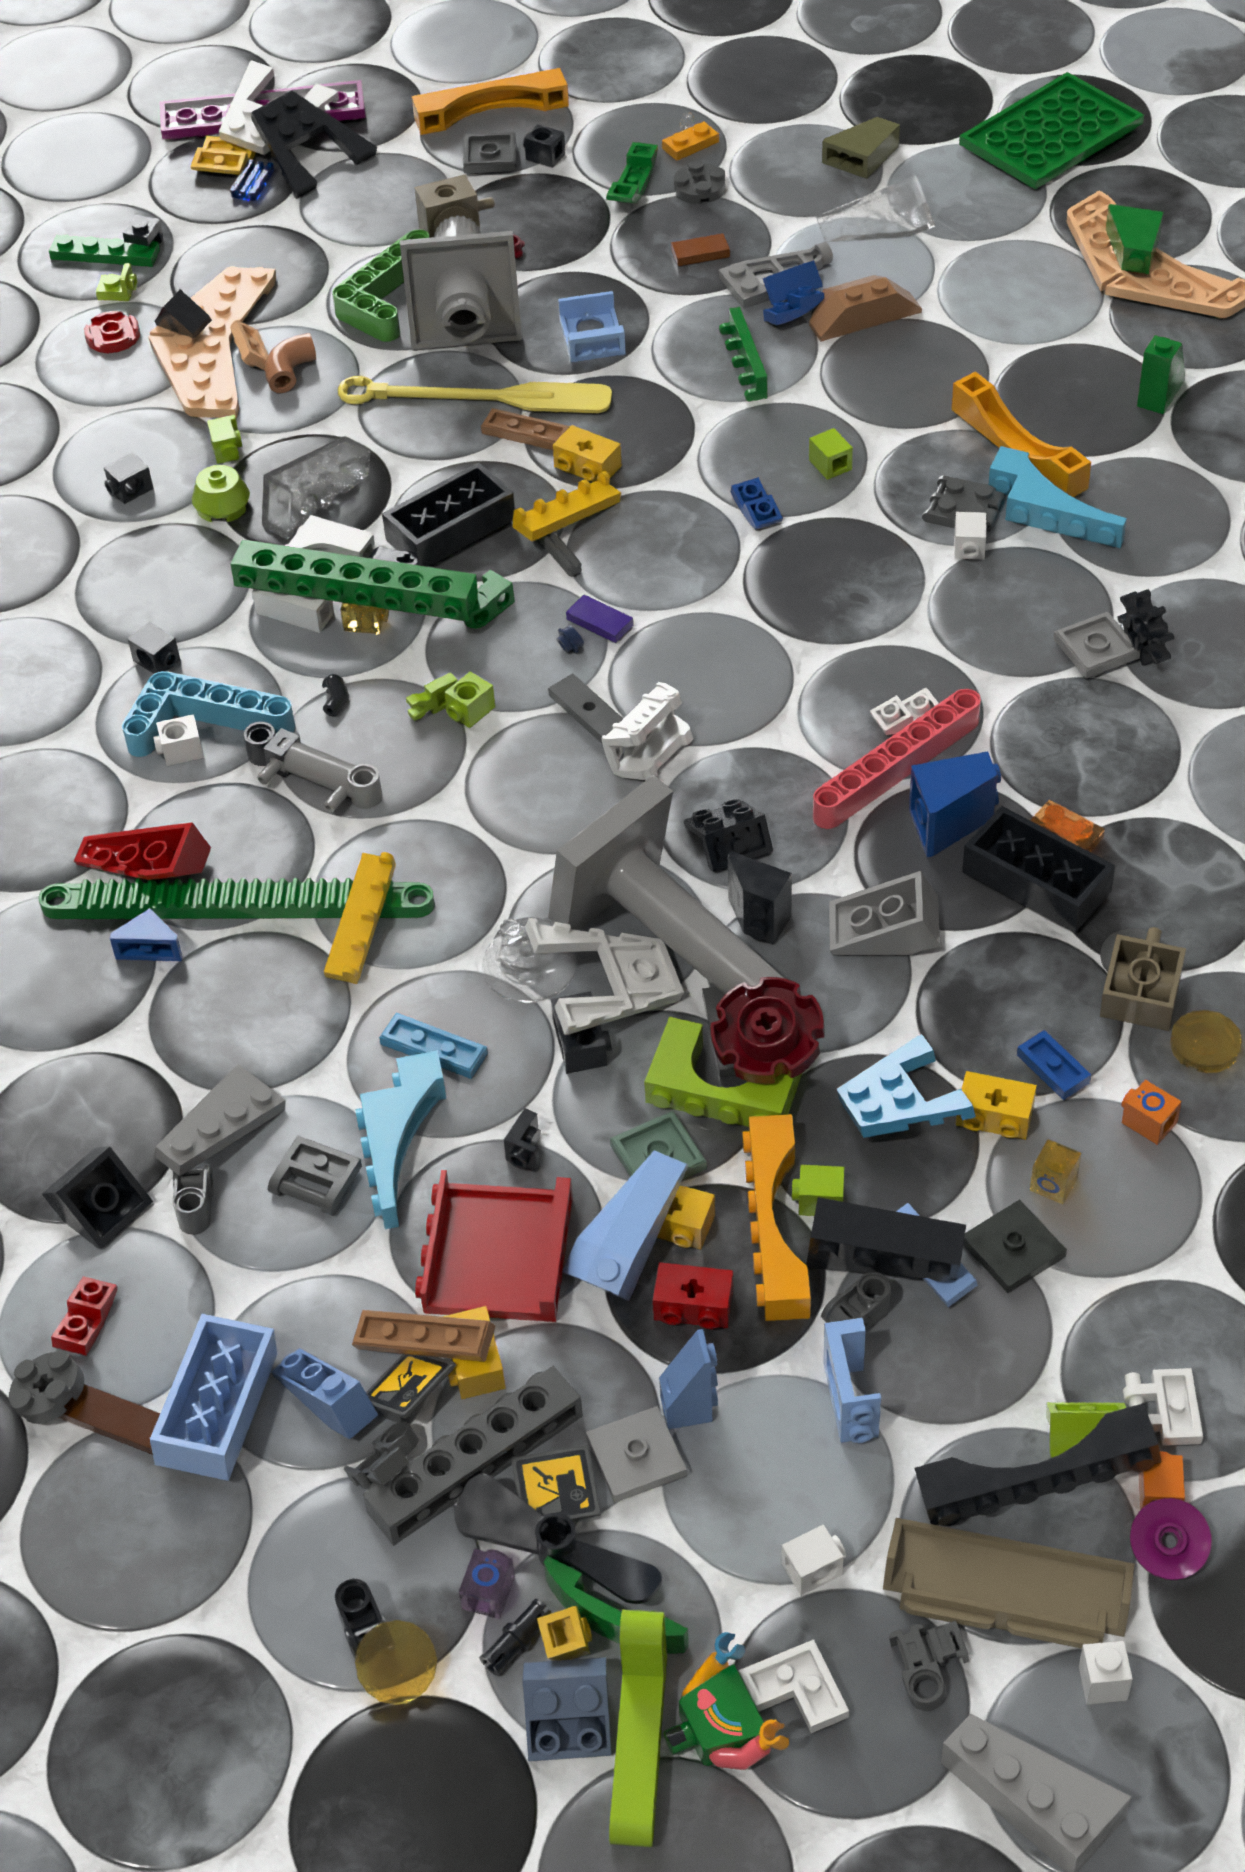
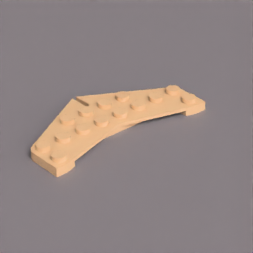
M1100 190L1068 209L1067 225L1100 292L1105 290V295L1210 315L1219 319L1230 317L1245 307L1244 279L1236 278L1230 281L1182 264L1156 248L1149 274L1121 270L1106 232L1109 204L1116 205V203Z
M228 267L191 297L212 319L196 338L160 326H156L149 332L150 345L187 415L211 418L235 415L237 418L239 404L230 350L233 337L230 326L236 319L243 322L260 297L271 291L276 280L275 269Z

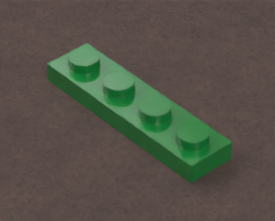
M67 234L56 235L49 249L51 260L118 265L130 263L132 266L153 267L160 252L158 242L154 241L149 246L127 243L124 242V239L83 237Z

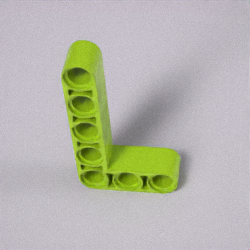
M622 1609L620 1622L622 1685L610 1812L609 1844L653 1847L667 1669L665 1613L660 1611Z

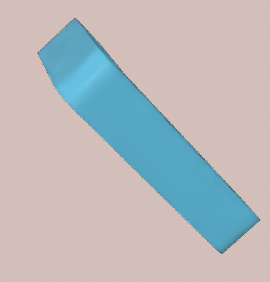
M166 671L157 672L149 678L122 724L128 752L136 757L147 756L154 751L156 747L153 737L159 735L156 723L170 720L174 716L184 717L194 714V718L197 721L243 731L250 724L262 721L271 724L275 729V733L281 728L292 733L295 730L291 702L284 696Z

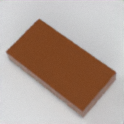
M723 233L671 242V251L677 266L730 257V248Z

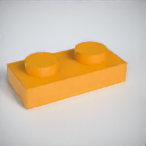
M701 122L663 139L662 149L678 161L719 143V133L706 122Z

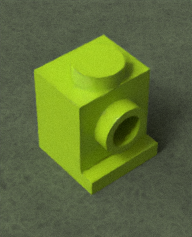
M235 415L207 420L210 440L217 464L239 460L238 448L243 446Z

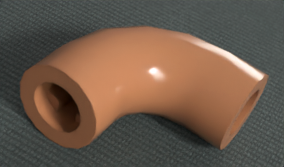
M310 333L296 335L283 340L270 351L265 361V375L272 391L276 393L290 391L296 384L293 368L302 363L316 360V351Z

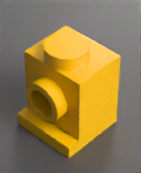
M577 1606L537 1618L547 1659L552 1661L573 1660L590 1654L588 1642L592 1641L591 1629L585 1617L581 1618Z

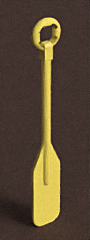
M352 376L340 383L338 396L342 401L353 405L363 404L371 399L404 397L501 401L528 411L602 413L611 406L612 390L609 386L603 384L529 382L504 389L388 386V383H374L373 380L365 376ZM353 385L367 386L366 393L362 395H348L347 391Z

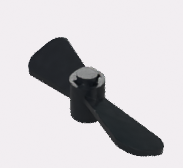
M479 1474L471 1478L465 1485L456 1505L455 1522L458 1531L463 1536L538 1554L543 1566L544 1560L549 1556L568 1567L572 1566L626 1603L643 1604L648 1602L662 1585V1575L655 1566L578 1541L576 1539L575 1525L568 1516L562 1513H550L543 1516L488 1474Z

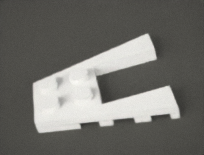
M250 61L219 130L221 140L262 155L270 151L269 146L263 142L253 124L251 113L263 106L252 101L274 77L272 67ZM316 83L304 98L324 111L325 105L333 101L335 103L339 100L338 91Z
M535 918L528 919L525 929L534 953L598 951L615 995L559 998L555 1005V1010L565 1035L680 1001L684 991L666 946L661 939L621 933L619 937L605 935L602 929L590 928L588 932L571 929L570 924L555 922L553 926L537 924L538 921Z

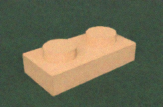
M236 319L230 326V330L233 334L234 342L241 353V359L250 367L256 366L265 370V361L268 353L258 330Z

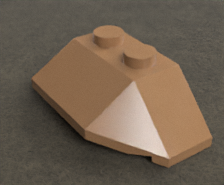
M872 275L823 289L824 299L815 307L809 321V326L820 342L922 313V308L909 291L887 277Z

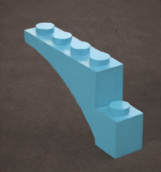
M1003 446L1000 447L990 467L988 485L996 487L995 491L1008 495L1005 520L1121 548L1124 541L1127 518L1104 512L1068 495L1040 473L1029 460L1028 452Z
M438 1050L396 1058L398 1072L392 1073L394 1087L360 1094L362 1108L355 1109L359 1130L366 1129L367 1136L360 1137L364 1159L372 1158L373 1165L366 1166L369 1187L377 1186L378 1194L371 1195L375 1217H383L385 1229L399 1227L397 1211L398 1182L409 1144L420 1124L439 1100L446 1099Z

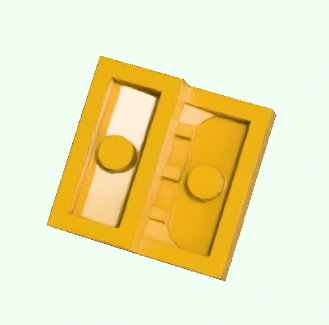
M206 136L203 147H197L191 164V170L242 175L250 166L256 152L221 140L220 137Z

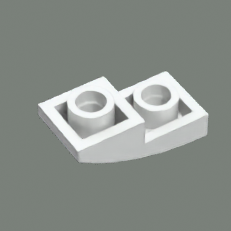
M926 687L903 701L896 695L870 710V714L886 735L896 734L939 703Z

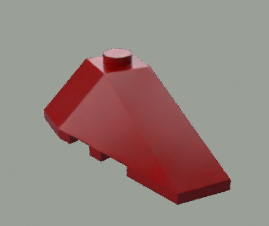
M193 822L84 836L74 862L80 866L146 880L202 873L211 846Z

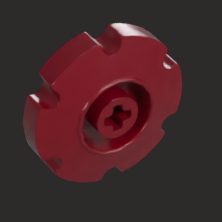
M761 977L759 984L753 987L743 982L727 992L716 1006L717 1017L720 1020L712 1022L710 1027L714 1051L722 1065L734 1064L735 1075L740 1079L758 1084L776 1083V1077L780 1074H787L790 1078H794L807 1070L820 1054L819 1042L816 1040L825 1037L824 1018L821 1007L813 995L801 996L800 985L794 981L779 977Z

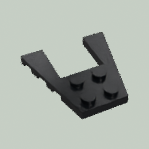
M293 90L251 113L253 124L263 142L269 146L271 156L280 166L282 176L286 183L290 184L295 199L317 187V180L288 150L324 131L356 165L377 153L376 145Z

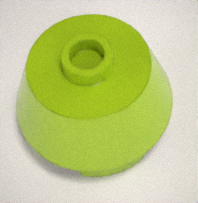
M213 465L203 469L197 475L192 494V504L197 510L198 515L206 521L212 522V518H226L227 522H230L245 513V505L249 500L250 491L234 468L227 465Z

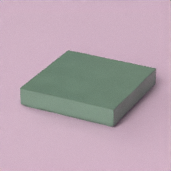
M674 1111L610 1138V1146L630 1177L654 1150L688 1164L683 1179L707 1169L706 1160Z

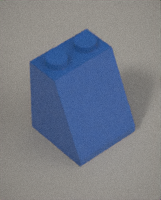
M988 751L911 765L909 812L926 857L936 855L977 830L994 814V807L999 804L996 786L997 783L1001 782V773L998 764L992 763Z

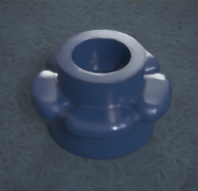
M571 625L564 629H558L560 636L556 640L566 653L571 650L574 653H578V649L584 645L580 634Z

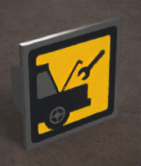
M402 1354L366 1394L374 1408L378 1409L386 1419L397 1423L402 1422V1418H408L453 1371L456 1364L439 1357Z
M588 1445L511 1458L517 1496L543 1516L550 1513H562L568 1516L575 1526L579 1519L601 1516Z

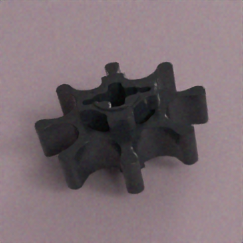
M1149 589L1139 593L1134 591L1121 596L1120 601L1127 613L1119 615L1117 619L1119 623H1123L1124 633L1128 635L1132 647L1136 650H1141V664L1143 666L1152 662L1159 664L1171 659V654L1167 650L1165 643L1174 640V634L1168 632V624L1162 618V615L1166 613L1165 607L1161 606L1158 608L1152 605Z

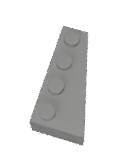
M970 1714L943 1743L941 1764L1065 1872H1078L1127 1817L1131 1796L973 1714Z

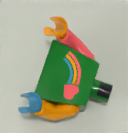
M724 1632L716 1638V1652L710 1654L682 1692V1697L678 1701L679 1716L682 1723L663 1731V1735L672 1755L694 1746L704 1766L715 1765L721 1768L746 1770L767 1756L771 1751V1747L777 1750L786 1749L789 1746V1738L780 1735L774 1739L776 1732L783 1729L784 1724L773 1719L763 1722L735 1665L728 1666L727 1661L729 1659L737 1660L743 1657L745 1647L744 1645L736 1644L729 1652L728 1645L734 1639L735 1634Z

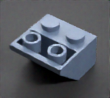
M606 1657L524 1663L523 1694L528 1762L612 1756Z

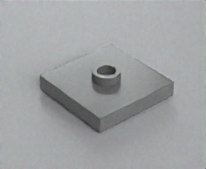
M1109 612L1054 631V641L1085 679L1140 658L1141 650H1136L1132 647L1128 635L1124 633V630Z
M658 1406L586 1432L587 1441L614 1503L687 1476V1469Z

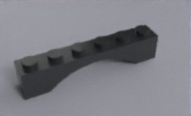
M1142 1403L1106 1413L1097 1426L1078 1444L1058 1456L1036 1464L1020 1467H987L970 1464L951 1457L915 1467L914 1469L930 1523L932 1525L950 1526L958 1523L962 1518L976 1514L990 1515L997 1512L1001 1507L1011 1504H1029L1037 1500L1038 1497L1050 1493H1068L1082 1484L1093 1481L1096 1483L1107 1482L1116 1475L1129 1471L1143 1472L1152 1468L1154 1464L1161 1463L1159 1444L1145 1404Z

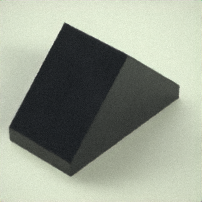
M180 289L162 307L154 322L157 326L196 338L212 319Z

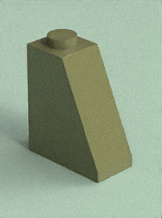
M875 117L829 136L822 141V163L868 179L899 147L900 124Z

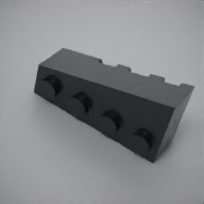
M818 1197L806 1266L813 1269L860 1273L878 1272L884 1275L930 1278L935 1281H956L961 1264L966 1224Z

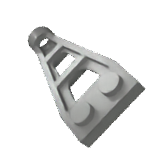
M822 242L807 250L732 264L719 269V279L743 308H747L769 300L766 287L754 275L755 272L772 270L774 273L785 270L782 266L797 263L801 265L813 260L817 270L823 268V265L832 263L833 254L829 244Z

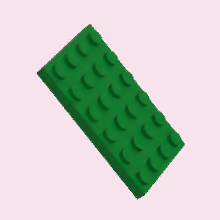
M1066 72L959 136V145L1028 186L1037 189L1142 125L1144 114Z

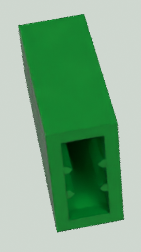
M1109 204L1106 232L1121 270L1149 274L1161 235L1164 212Z
M1154 335L1143 355L1137 407L1165 414L1185 381L1183 346L1181 342Z

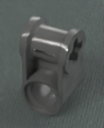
M205 1165L203 1169H191L181 1176L173 1171V1206L179 1228L186 1234H199L205 1231L211 1222V1202L214 1194L212 1166Z
M878 1272L864 1274L843 1293L838 1294L828 1302L822 1311V1319L829 1323L863 1318L867 1332L868 1329L890 1312V1281L885 1275ZM877 1294L880 1295V1297L869 1298L868 1295Z

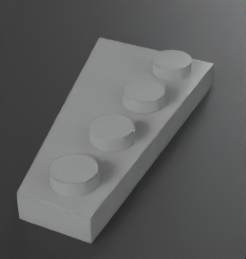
M237 1064L155 1147V1157L177 1175L181 1176L283 1112L286 1100Z

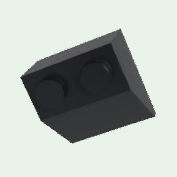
M730 851L728 854V899L744 934L756 940L775 944L791 918L792 873Z
M110 1146L97 1147L91 1150L42 1193L43 1197L63 1222L98 1249H101L153 1202Z

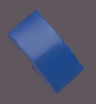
M814 260L762 278L771 305L787 300V293L796 292L797 287L813 286L815 290L823 287Z
M813 286L797 287L796 292L787 293V302H777L773 304V308L763 310L764 321L775 325L792 321L817 306L824 299V292L813 289Z
M759 477L731 486L730 492L737 506L755 530L782 522L783 517L772 495L766 494Z

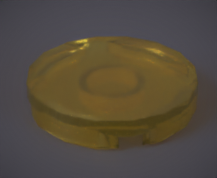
M1209 1010L1192 1011L1181 1016L1173 1025L1170 1039L1172 1053L1177 1060L1184 1066L1196 1067L1197 1071L1203 1073L1220 1072L1231 1067L1240 1053L1242 1044L1241 1033L1236 1024L1223 1014Z
M391 1620L379 1623L366 1632L357 1646L354 1664L357 1679L368 1694L380 1702L397 1705L412 1701L426 1692L435 1677L437 1656L434 1645L424 1630L411 1622Z

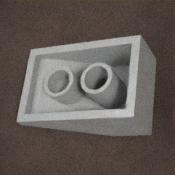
M922 871L829 901L830 952L832 955H911L940 945L938 895Z

